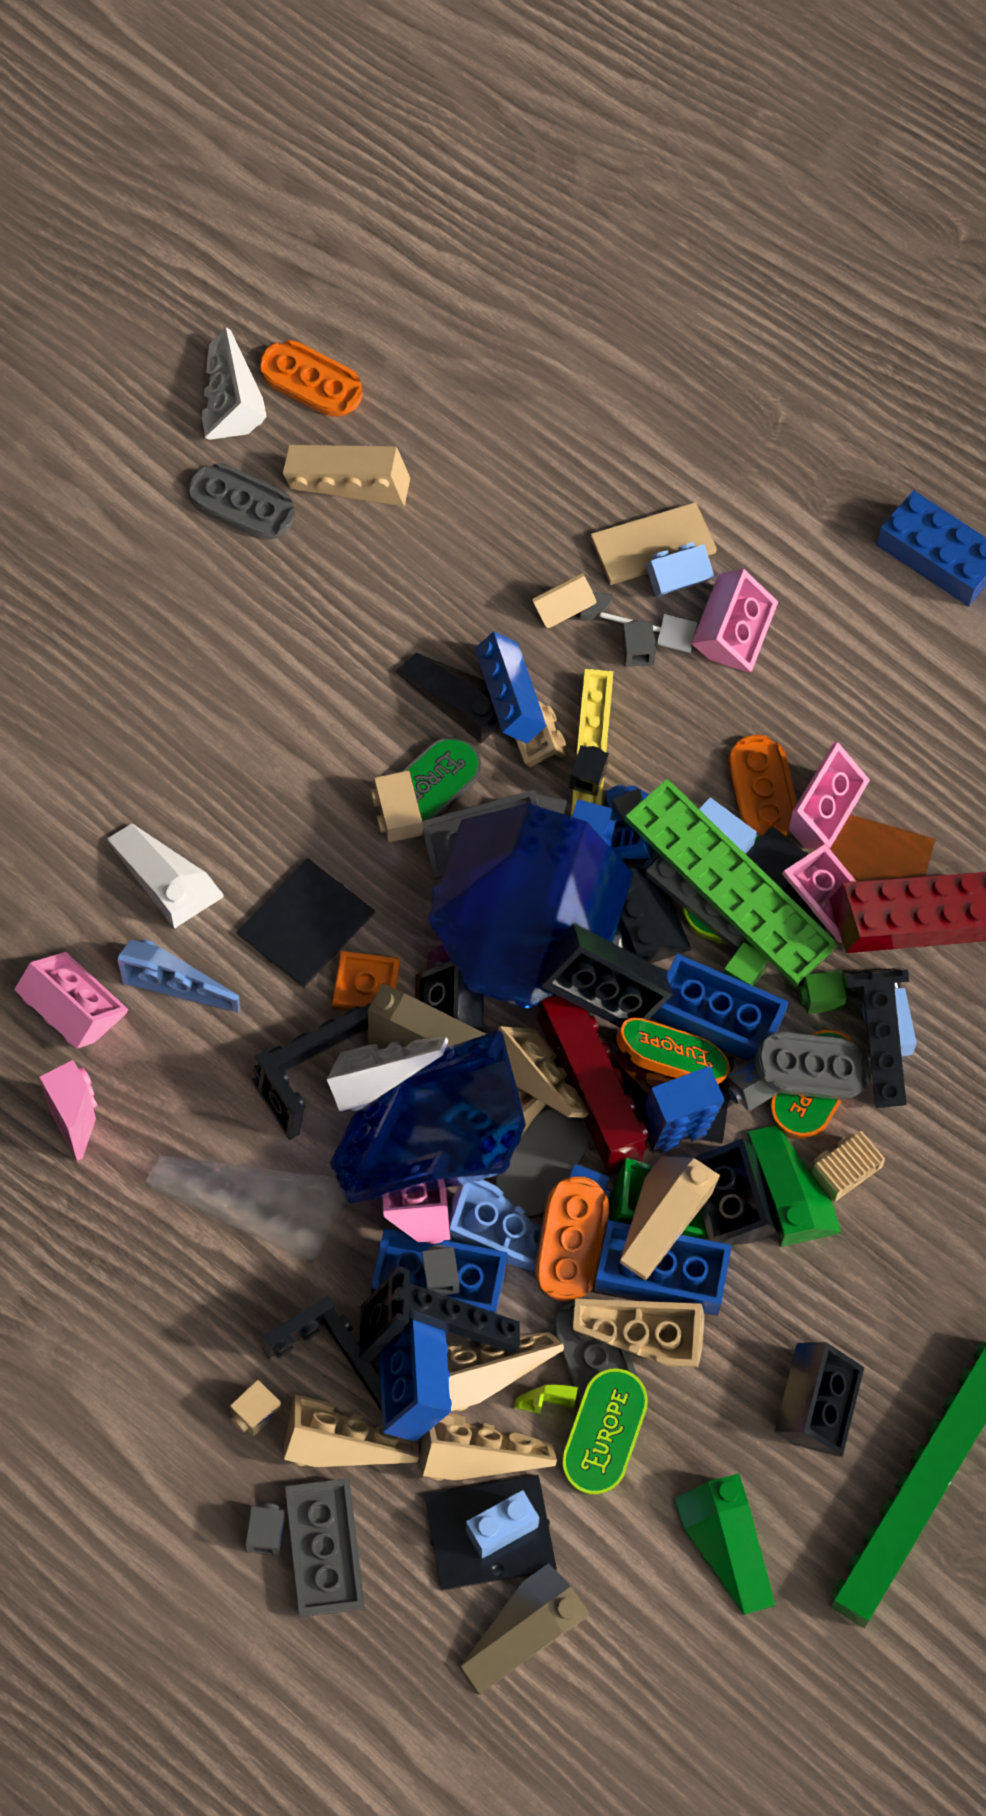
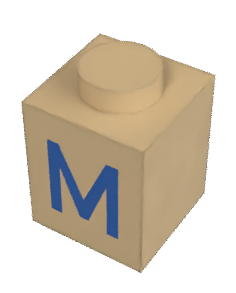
M257 1380L230 1405L233 1416L231 1421L242 1433L247 1430L254 1437L281 1411V1403Z

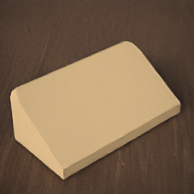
M583 573L532 599L546 628H551L597 603Z

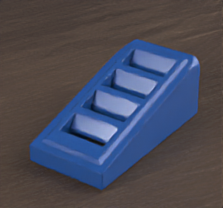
M632 827L614 828V837L610 851H607L606 860L652 859L653 848ZM617 839H620L619 847H616ZM627 839H630L629 845H626Z

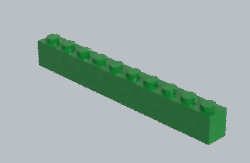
M983 1340L973 1357L978 1359L973 1369L966 1366L958 1380V1383L963 1385L958 1394L951 1392L942 1408L947 1411L942 1421L935 1418L929 1428L927 1435L932 1437L926 1447L920 1444L911 1459L915 1463L911 1473L904 1470L895 1485V1488L900 1490L895 1500L888 1497L879 1512L884 1517L879 1527L872 1524L863 1541L868 1544L864 1552L861 1554L856 1551L847 1568L852 1572L848 1579L844 1581L840 1578L830 1594L836 1598L831 1608L864 1629L986 1424V1342Z

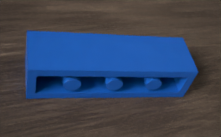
M493 631L475 648V652L502 732L528 744L547 725L519 644Z

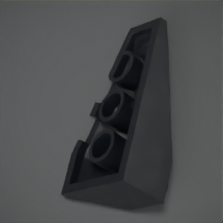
M417 652L397 670V674L479 743L487 739L500 726L485 680Z

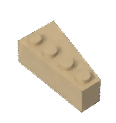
M289 445L283 475L290 489L405 506L410 476L396 446Z

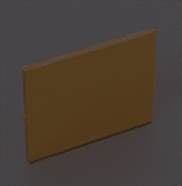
M849 815L830 850L857 882L926 877L936 839Z

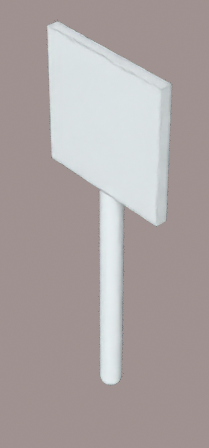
M603 612L599 614L601 618L619 623L632 621L631 619ZM664 614L661 627L653 625V631L659 632L657 645L690 653L697 622Z

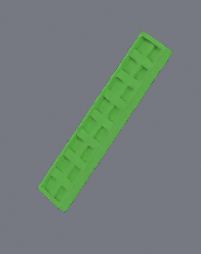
M668 779L625 816L624 821L795 987L837 948L838 943Z

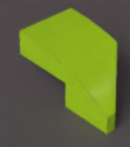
M567 1385L541 1386L516 1398L514 1409L541 1414L543 1402L574 1408L578 1387Z

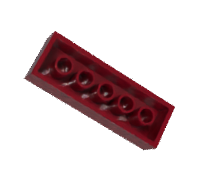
M986 872L843 883L829 899L845 953L986 941Z
M548 990L540 992L538 996L537 1019L550 1047L557 1056L556 1061L559 1067L563 1068L567 1073L566 1083L576 1089L589 1112L588 1116L583 1118L593 1137L596 1149L608 1175L620 1171L625 1158L643 1162L644 1150L647 1149L645 1143L646 1138H648L647 1129L643 1121H637L634 1115L636 1111L634 1101L631 1095H625L621 1085L624 1084L619 1069L617 1067L613 1068L610 1063L611 1052L605 1041L601 1042L598 1037L599 1027L593 1015L589 1016L585 1009Z

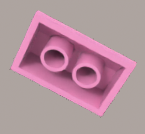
M745 569L720 573L691 644L708 660L747 673L752 672L778 601Z
M833 742L792 812L788 830L804 848H820L824 844L829 849L831 848L870 781L838 742Z
M824 844L783 871L782 875L835 939L842 943L829 899L843 883L857 881L827 845Z
M67 952L30 962L14 989L27 1005L33 1007L47 1024L53 1026L64 1036L70 1045L75 1046L77 1049L95 1043L129 1010Z
M71 1060L39 1078L49 1112L75 1159L78 1161L84 1156L96 1120L93 1108L97 1107V1103L93 1097L95 1094L90 1085L92 1082L85 1068L78 1069L74 1060Z
M444 1163L382 1169L384 1217L417 1242L436 1244L443 1240H450Z

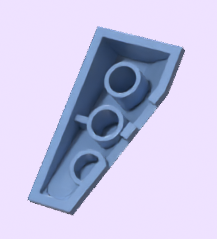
M130 940L119 954L118 963L123 984L239 1013V995L165 949L157 946L154 942L149 940H140V942Z
M467 1173L448 1205L450 1240L446 1241L508 1252L507 1264L535 1272L542 1226H537L524 1215L525 1211L517 1205L515 1207L508 1201L497 1186Z

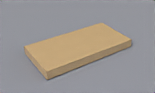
M696 502L595 532L590 537L610 585L648 574L645 564L653 560L652 555L668 550L669 555L679 552L678 547L692 542L695 543L696 547L704 544L708 555L715 554L717 549Z

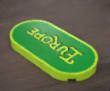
M614 1368L598 1373L591 1379L584 1392L562 1458L565 1476L570 1484L582 1493L598 1495L609 1492L620 1483L626 1472L648 1406V1396L643 1383L637 1376L627 1370Z

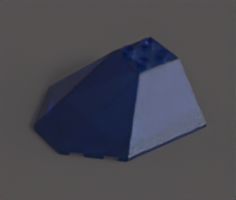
M529 803L461 820L428 917V922L433 931L436 930L443 942V948L453 964L458 966L464 976L463 981L470 991L529 1009L538 1005L543 999L553 995L555 997L558 996L542 988L540 981L554 942L573 922L613 943L633 872L587 821Z
M499 1030L446 1047L441 1057L378 1097V1100L373 1102L366 1111L360 1109L352 1116L329 1164L337 1175L335 1177L340 1187L345 1191L344 1196L350 1204L460 1186L505 1173L510 1166V1159L514 1150L521 1141V1135L526 1122L503 1033Z

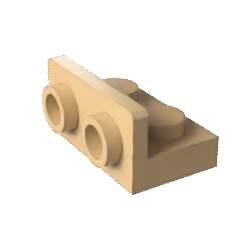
M540 701L538 702L547 726L528 744L516 739L524 763L528 767H532L553 755L558 756L560 759L566 756L563 748L566 745L565 739L561 732L556 730L554 725L556 721L555 713L549 705L545 706Z

